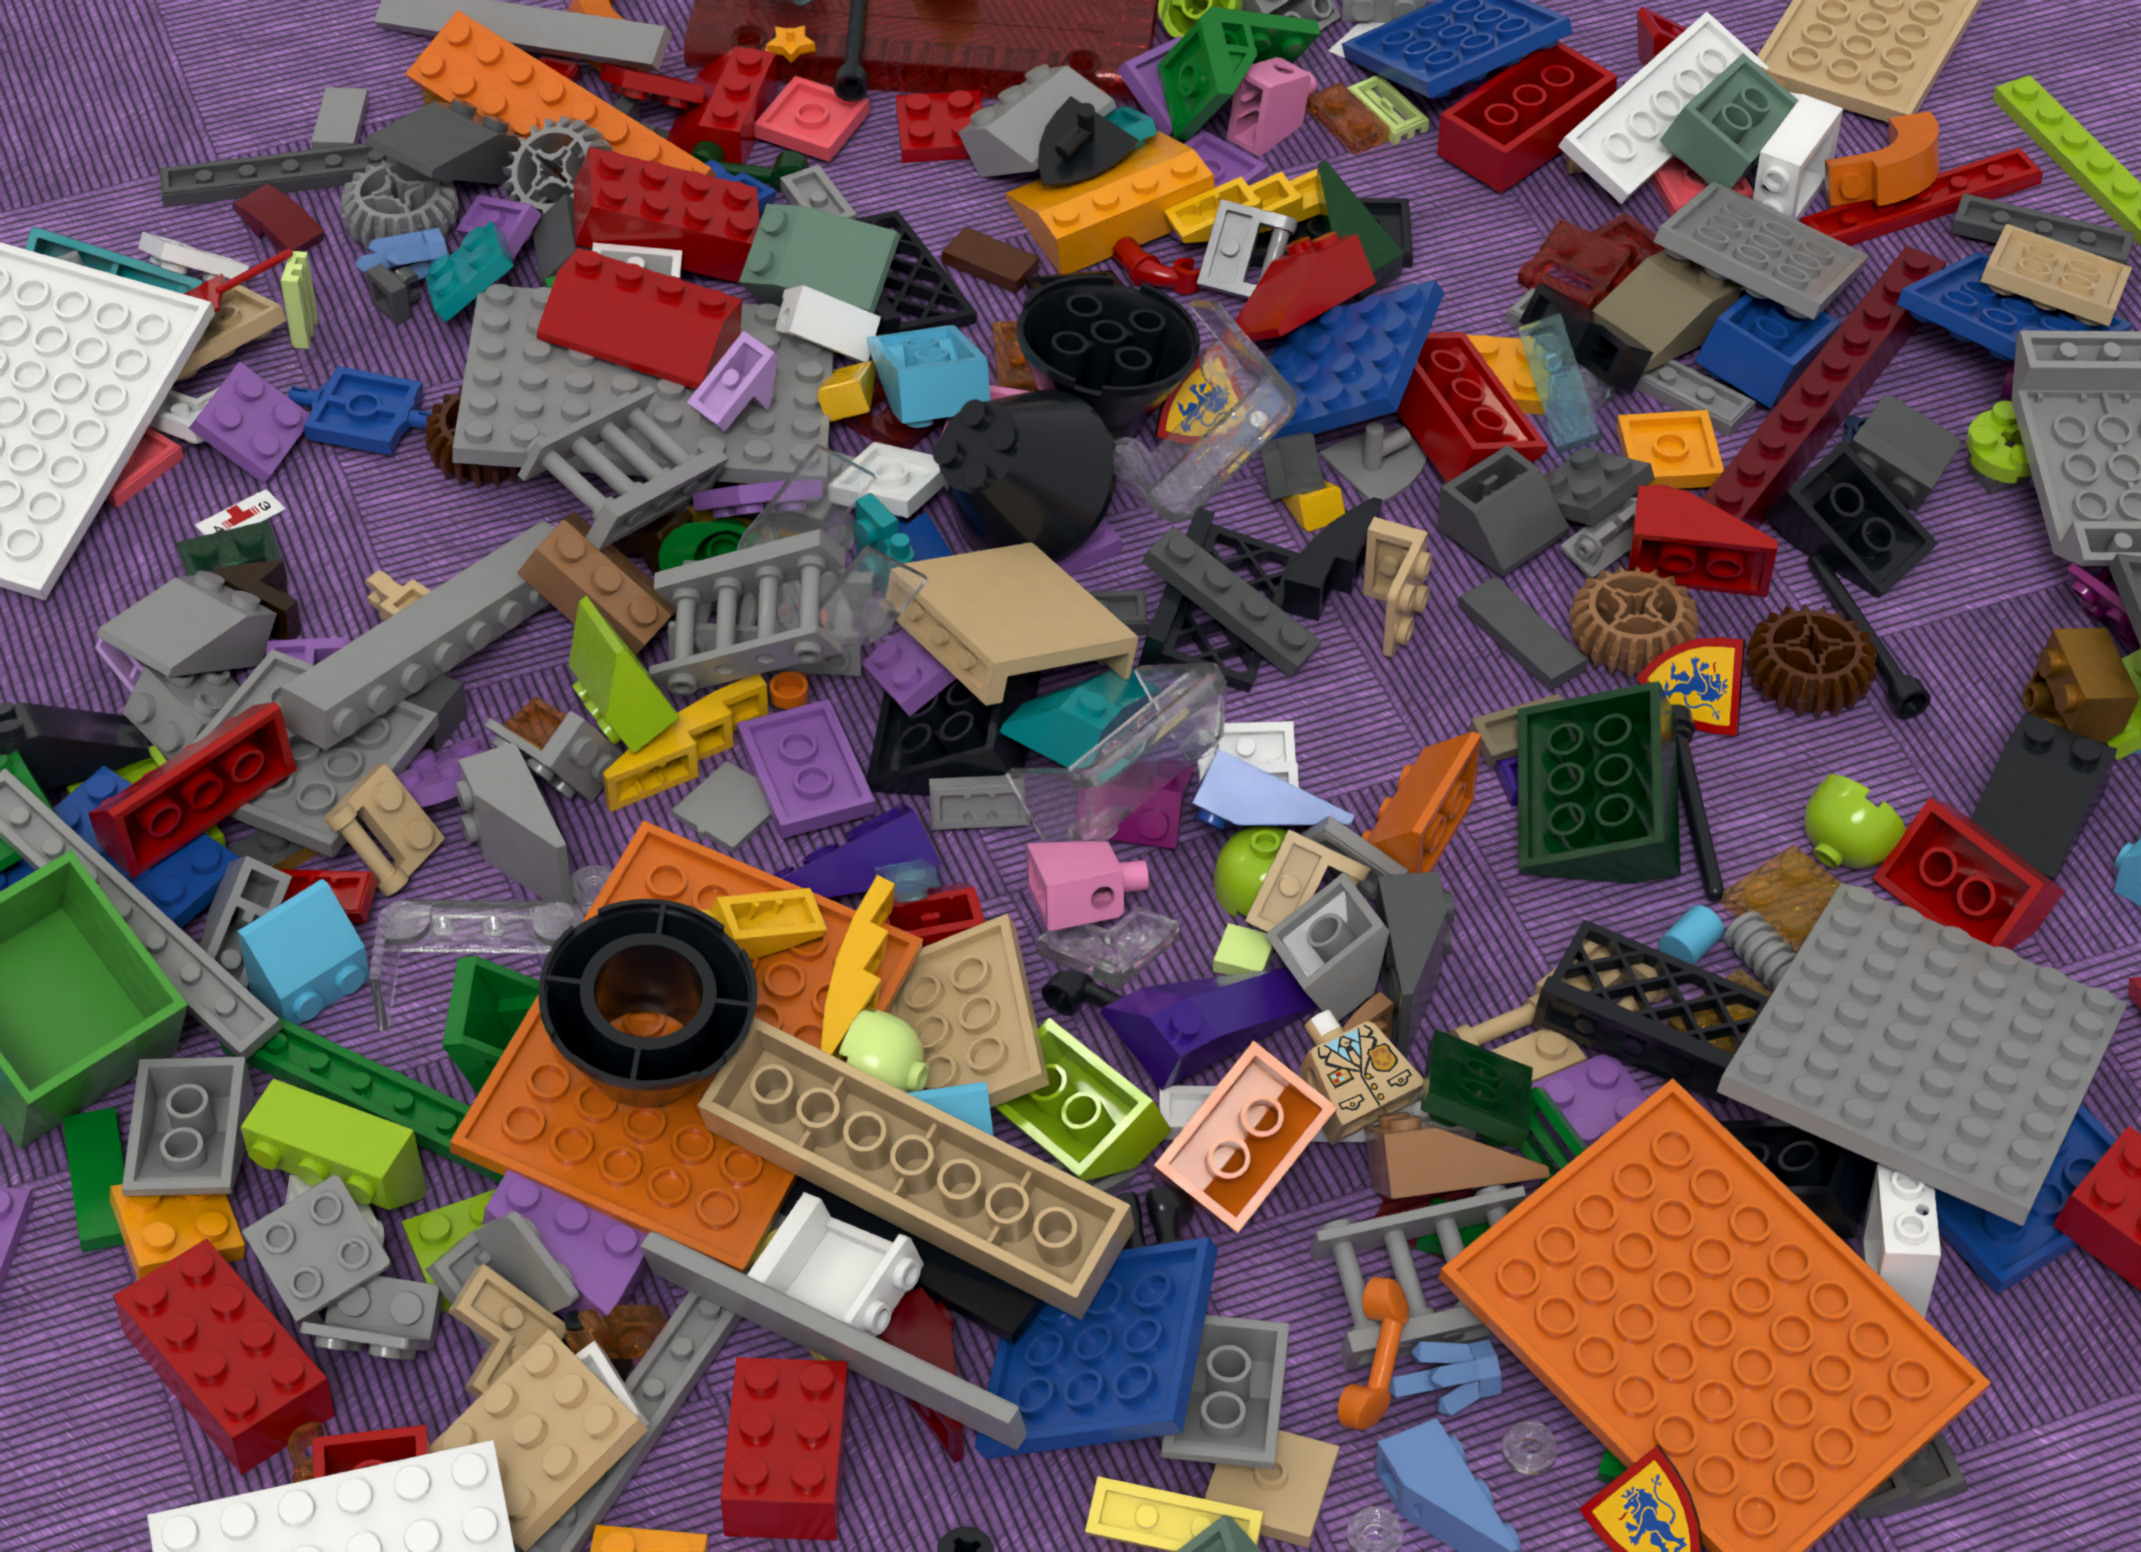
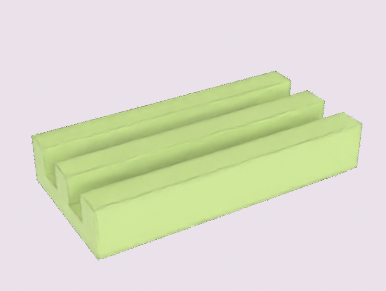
M1378 74L1346 88L1345 100L1393 145L1401 143L1402 135L1407 139L1415 137L1416 129L1421 134L1428 131L1429 119L1383 76ZM1372 88L1382 97V99L1372 90ZM1393 108L1397 110L1407 121H1405L1401 116H1399L1393 110Z
M293 251V256L287 260L281 278V286L291 344L294 348L309 349L311 344L310 337H313L315 332L314 325H317L318 313L308 252Z

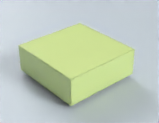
M1228 923L1213 960V972L1234 975L1267 970L1275 949L1266 938L1265 932Z

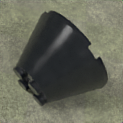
M1080 275L1050 282L1034 291L1025 300L1023 310L1019 318H1017L1016 325L1019 346L1038 390L1050 389L1067 392L1090 404L1106 421L1114 438L1115 445L1135 439L1138 435V430L1194 368L1200 348V335L1195 321L1187 310L1172 297L1144 283H1141L1139 290L1129 286L1114 284L1115 276Z
M1036 390L987 401L970 400L951 419L941 439L935 444L933 449V458L939 464L958 529L963 539L974 552L1032 542L1055 563L1063 560L1080 548L1097 529L1109 508L1117 480V474L1113 473L1112 449H1116L1106 421L1096 409L1084 400L1059 390Z

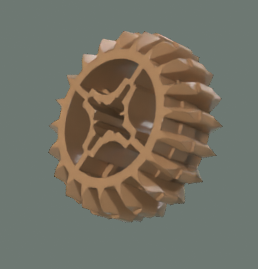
M1619 565L1614 574L1601 570L1597 579L1587 578L1585 585L1582 589L1577 590V594L1573 599V607L1570 609L1569 616L1572 643L1578 645L1580 653L1585 657H1591L1593 667L1607 665L1610 675L1620 670L1627 672L1630 679L1635 672H1642L1654 658L1673 646L1696 639L1699 627L1697 608L1695 606L1696 600L1689 598L1687 587L1676 586L1674 576L1664 579L1660 578L1657 569L1651 573L1641 572L1637 565L1634 571H1625Z

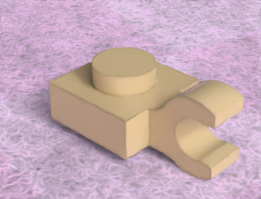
M377 570L365 580V585L374 590V592L367 596V601L374 608L380 610V618L384 621L431 592L414 579L401 586L380 570Z

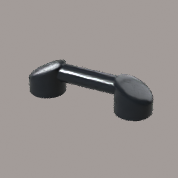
M1074 970L1055 973L1041 990L1042 997L1047 1005L1054 1011L1067 1016L1073 1015L1084 1001L1103 1008L1123 997L1094 983V980L1089 975Z

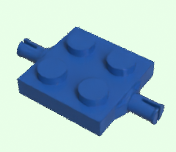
M341 366L336 367L330 380L320 389L312 390L293 385L288 394V398L297 405L312 408V412L304 425L306 439L392 456L401 437L408 429L413 427L426 430L427 417L431 415V412L417 410L424 396L422 382Z

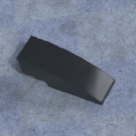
M1540 282L1519 321L1569 362L1583 365L1608 386L1631 392L1634 391L1653 354L1650 349L1616 325L1563 293Z
M1373 497L1350 509L1331 522L1310 541L1296 558L1284 579L1283 611L1285 613L1319 621L1333 590L1352 594L1365 566L1368 528L1374 517L1381 519L1382 499Z

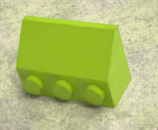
M587 595L582 598L578 603L568 664L578 679L572 687L585 702L584 705L597 720L596 723L614 745L622 740L634 754L678 720L680 716L639 659Z
M1048 1018L1038 1028L1050 1085L993 1108L1082 1181L1136 1168L1172 1131L1151 1098L1051 1018Z
M273 1079L241 1125L248 1157L256 1164L265 1169L273 1170L278 1168L294 1174L311 1186L318 1185L332 1175H338L356 1203L362 1205L371 1203L391 1210L422 1200L427 1193L414 1130Z

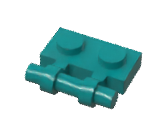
M869 493L855 500L856 522H854L853 528L856 535L857 555L854 557L856 569L872 570L873 584L884 594L889 566L914 562V550L909 545V537L906 534L898 533V519L872 493Z

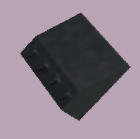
M1041 670L1008 676L1003 702L987 706L963 683L955 679L910 717L884 691L866 779L870 791L930 796L929 779L1023 775L1028 747L999 732L1002 724L1023 703L1037 697Z

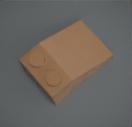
M1409 1112L1382 1114L1378 1116L1379 1124L1364 1126L1371 1188L1390 1199L1550 1177L1548 1166L1420 1121V1116H1410Z

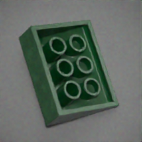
M1656 681L1517 709L1520 872L1529 875L1632 884L1681 875L1676 717L1660 682Z

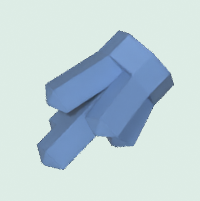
M439 228L374 239L368 245V249L372 254L357 257L355 267L360 273H366L368 269L380 263L387 269L408 266L418 275V280L428 274L430 266L439 257L448 255L446 242Z
M1490 1339L1469 1344L1420 1341L1411 1350L1416 1364L1445 1366L1392 1377L1389 1388L1391 1397L1395 1399L1457 1386L1437 1398V1411L1449 1417L1480 1398L1502 1394V1375L1498 1357Z

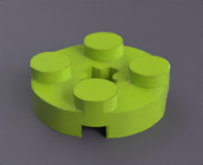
M1997 402L1992 410L1981 413L1970 424L1965 443L1966 451L1968 449L1972 454L1970 460L1972 465L1983 475L2004 483H2017L2018 477L2032 476L2012 402ZM2005 443H2015L2016 445L2011 448L2006 446Z

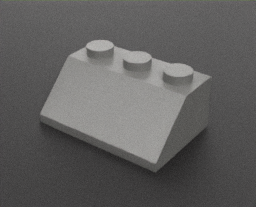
M1043 64L1028 71L1025 74L1027 80L1022 84L1002 91L998 95L999 101L996 104L982 108L972 114L970 117L972 122L959 131L958 134L980 177L1036 171L1039 168V145L1045 127L1055 112L1070 96L1081 103L1092 104L1095 112L1103 117L1117 107L1114 100L1068 65L1049 68L1048 64Z

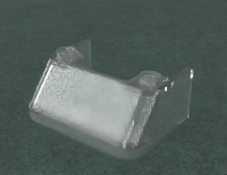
M1193 299L1188 306L1217 338L1206 348L1200 359L1201 374L1214 391L1152 452L1138 439L1126 436L1114 439L1116 449H1112L1113 473L1117 474L1116 482L1157 516L1176 523L1191 518L1195 514L1197 507L1201 508L1293 417L1297 408V398L1292 387L1221 304Z
M816 443L744 532L739 541L737 551L822 529L845 549L846 554L854 541L853 522L848 513L856 505L855 500L861 498L877 479L875 474ZM867 545L843 575H841L839 569L825 572L820 577L819 626L840 642L842 648L875 642L890 631L894 621L924 587L928 579L923 573ZM801 579L783 583L779 587L777 633L799 628ZM759 590L752 591L758 606Z
M1216 663L1139 666L1134 672L1150 702L1070 767L1012 768L1005 773L1042 840L1091 839L1092 841L1102 842L1109 839L1119 830L1118 824L1194 761L1208 757L1219 748L1218 742L1224 735L1227 682Z
M398 900L390 903L380 912L378 917L369 975L378 1031H389L400 952L548 953L555 941L571 925L575 928L582 923L589 909L580 903L567 901Z

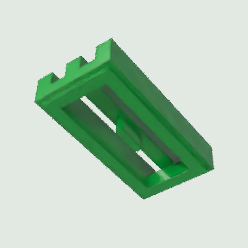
M1535 1086L1531 1091L1529 1128L1561 1170L1571 1161L1536 1114L1540 1110L1575 1157L1586 1150L1588 1146L1548 1092ZM1528 1133L1521 1151L1527 1159L1549 1167L1550 1177L1542 1178L1545 1183L1558 1172Z

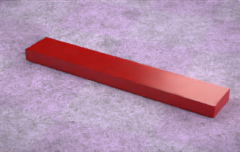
M2019 147L1941 172L1928 188L1905 200L1883 206H1877L1873 199L1843 204L1802 217L1800 222L1848 246H1853L1957 212L1963 193L1993 200L2039 185L2042 181L2043 171Z

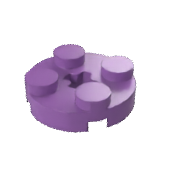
M477 738L461 740L451 746L450 750L436 755L432 749L423 750L410 762L408 769L397 774L396 777L420 807L438 804L457 796L454 783L461 781L458 760L485 752V750L481 748Z

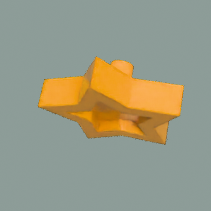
M805 25L794 29L775 26L776 37L766 44V51L783 55L790 63L800 54L816 51L815 42L806 37Z

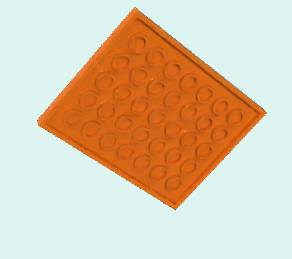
M643 820L582 922L598 915V909L627 900L660 899L678 902L698 910H709L712 908L717 897L804 888ZM812 892L828 929L825 936L774 954L752 959L751 963L755 971L758 992L755 1017L820 1049L824 1008L836 958L856 910ZM884 923L882 928L889 931L885 959L874 975L881 978L879 1001L876 1010L888 1013L922 950L923 939ZM539 994L450 1141V1152L503 1176H505L509 1169L648 1235L650 1231L658 1232L745 1275L799 1177L707 1130L697 1105L720 1069L680 1099L664 1106L637 1108L621 1104L608 1097L576 1069L555 1047L541 1019ZM648 1011L625 1014L609 1023L621 1032L644 1038L669 1035L684 1027L680 1022L667 1015ZM844 1056L842 1061L847 1063L848 1057Z
M1673 1078L1444 1265L1438 1277L1627 1468L1631 1467L1659 1444L1676 1467L1691 1493L1700 1521L1702 1544L1710 1552L1809 1551L1979 1399L1991 1384L1977 1368Z

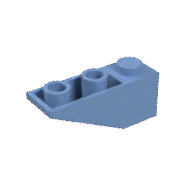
M1437 1418L1377 1442L1374 1473L1400 1516L1457 1552H1521L1520 1540L1515 1529L1509 1522L1503 1523L1494 1510L1493 1498L1487 1484L1481 1478H1474L1466 1465V1456L1460 1441L1454 1435L1448 1436Z

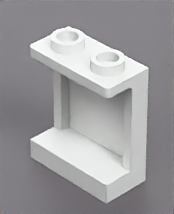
M804 1192L747 1276L876 1337L887 1328L893 1310L906 1291L911 1290L917 1283L924 1263L910 1237L899 1234L895 1241L891 1242L830 1216L822 1199Z

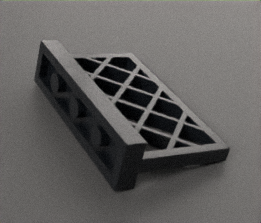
M898 210L854 219L884 228L893 227L901 235L890 269L909 275L908 279L905 280L887 274L883 287L899 291L900 293L896 297L881 292L874 312L875 315L881 317L876 336L948 325L962 327L976 324L977 312ZM900 252L916 257L918 261L914 263L895 256ZM917 278L936 283L938 287L937 289L915 283ZM907 295H912L928 300L929 303L925 306L905 299ZM937 304L956 309V312L948 313L935 309ZM898 311L920 319L902 322Z
M1197 507L1186 536L1231 571L1247 566L1255 578L1254 580L1247 581V583L1257 591L1263 590L1269 600L1281 609L1284 597V579L1300 553L1212 524L1215 512ZM1215 542L1234 548L1239 556L1222 560L1214 548ZM1270 560L1286 567L1284 571L1266 575L1258 562ZM1167 582L1147 633L1138 667L1156 673L1159 663L1250 693L1263 656L1256 650L1252 655L1250 651L1254 649L1215 618L1213 621L1197 625L1189 612L1201 607ZM1222 631L1231 644L1213 649L1205 636ZM1194 640L1202 653L1191 656L1176 651L1174 648L1177 644ZM1239 655L1247 667L1246 674L1226 668L1222 660Z
M1584 919L1552 977L1548 976L1541 988L1533 1023L1668 1081L1673 1078L1682 1087L1725 1105L1728 1097L1716 1091L1723 1073L1735 1054L1709 1044L1708 1040L1728 1036L1737 1052L1770 997ZM1589 940L1607 948L1611 956L1590 960L1583 946ZM1641 963L1655 968L1658 976L1637 980L1630 966ZM1618 968L1625 983L1604 988L1597 973ZM1585 975L1592 990L1584 991L1565 983L1564 980ZM1691 983L1702 988L1706 996L1686 1001L1678 986ZM1666 989L1673 1004L1652 1008L1645 993ZM1633 996L1640 1011L1633 1012L1612 1003L1611 1000ZM1738 1003L1755 1010L1756 1013L1754 1017L1734 1021L1726 1006ZM1714 1009L1721 1024L1700 1028L1693 1013ZM1680 1016L1688 1031L1680 1032L1660 1023L1659 1020Z

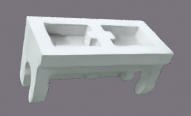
M805 285L784 290L783 302L776 323L777 331L805 339L842 354L851 361L858 363L868 362L870 351L867 337L876 336L881 319L880 316Z

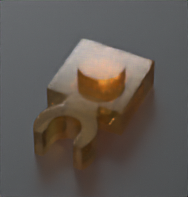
M615 1305L608 1316H601L597 1310L581 1311L577 1317L584 1329L566 1331L563 1336L575 1354L595 1340L605 1351L609 1359L629 1360L641 1358L650 1349L652 1341L667 1321L658 1305Z

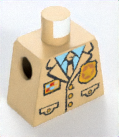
M1326 1010L1317 1014L1305 1024L1304 1028L1316 1046L1309 1050L1299 1068L1300 1076L1338 1107L1322 1127L1331 1146L1363 1130L1364 1126L1377 1123L1379 1115L1399 1112L1415 1103L1423 1089L1424 1079L1373 1022H1363L1344 1032L1332 1011Z

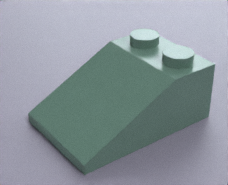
M1742 53L1681 110L1659 141L1676 158L1682 160L1699 174L1708 185L1715 181L1733 189L1758 164L1760 151L1799 100Z
M766 204L739 283L762 304L769 303L781 306L785 289L805 285L874 314L901 235L895 230L805 206Z

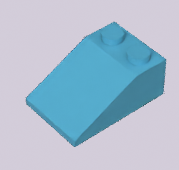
M955 325L867 337L868 348L890 408L902 424L907 423V426L914 428L927 427L934 424V419L951 417L952 419L961 411L963 405L970 400H991L987 357Z

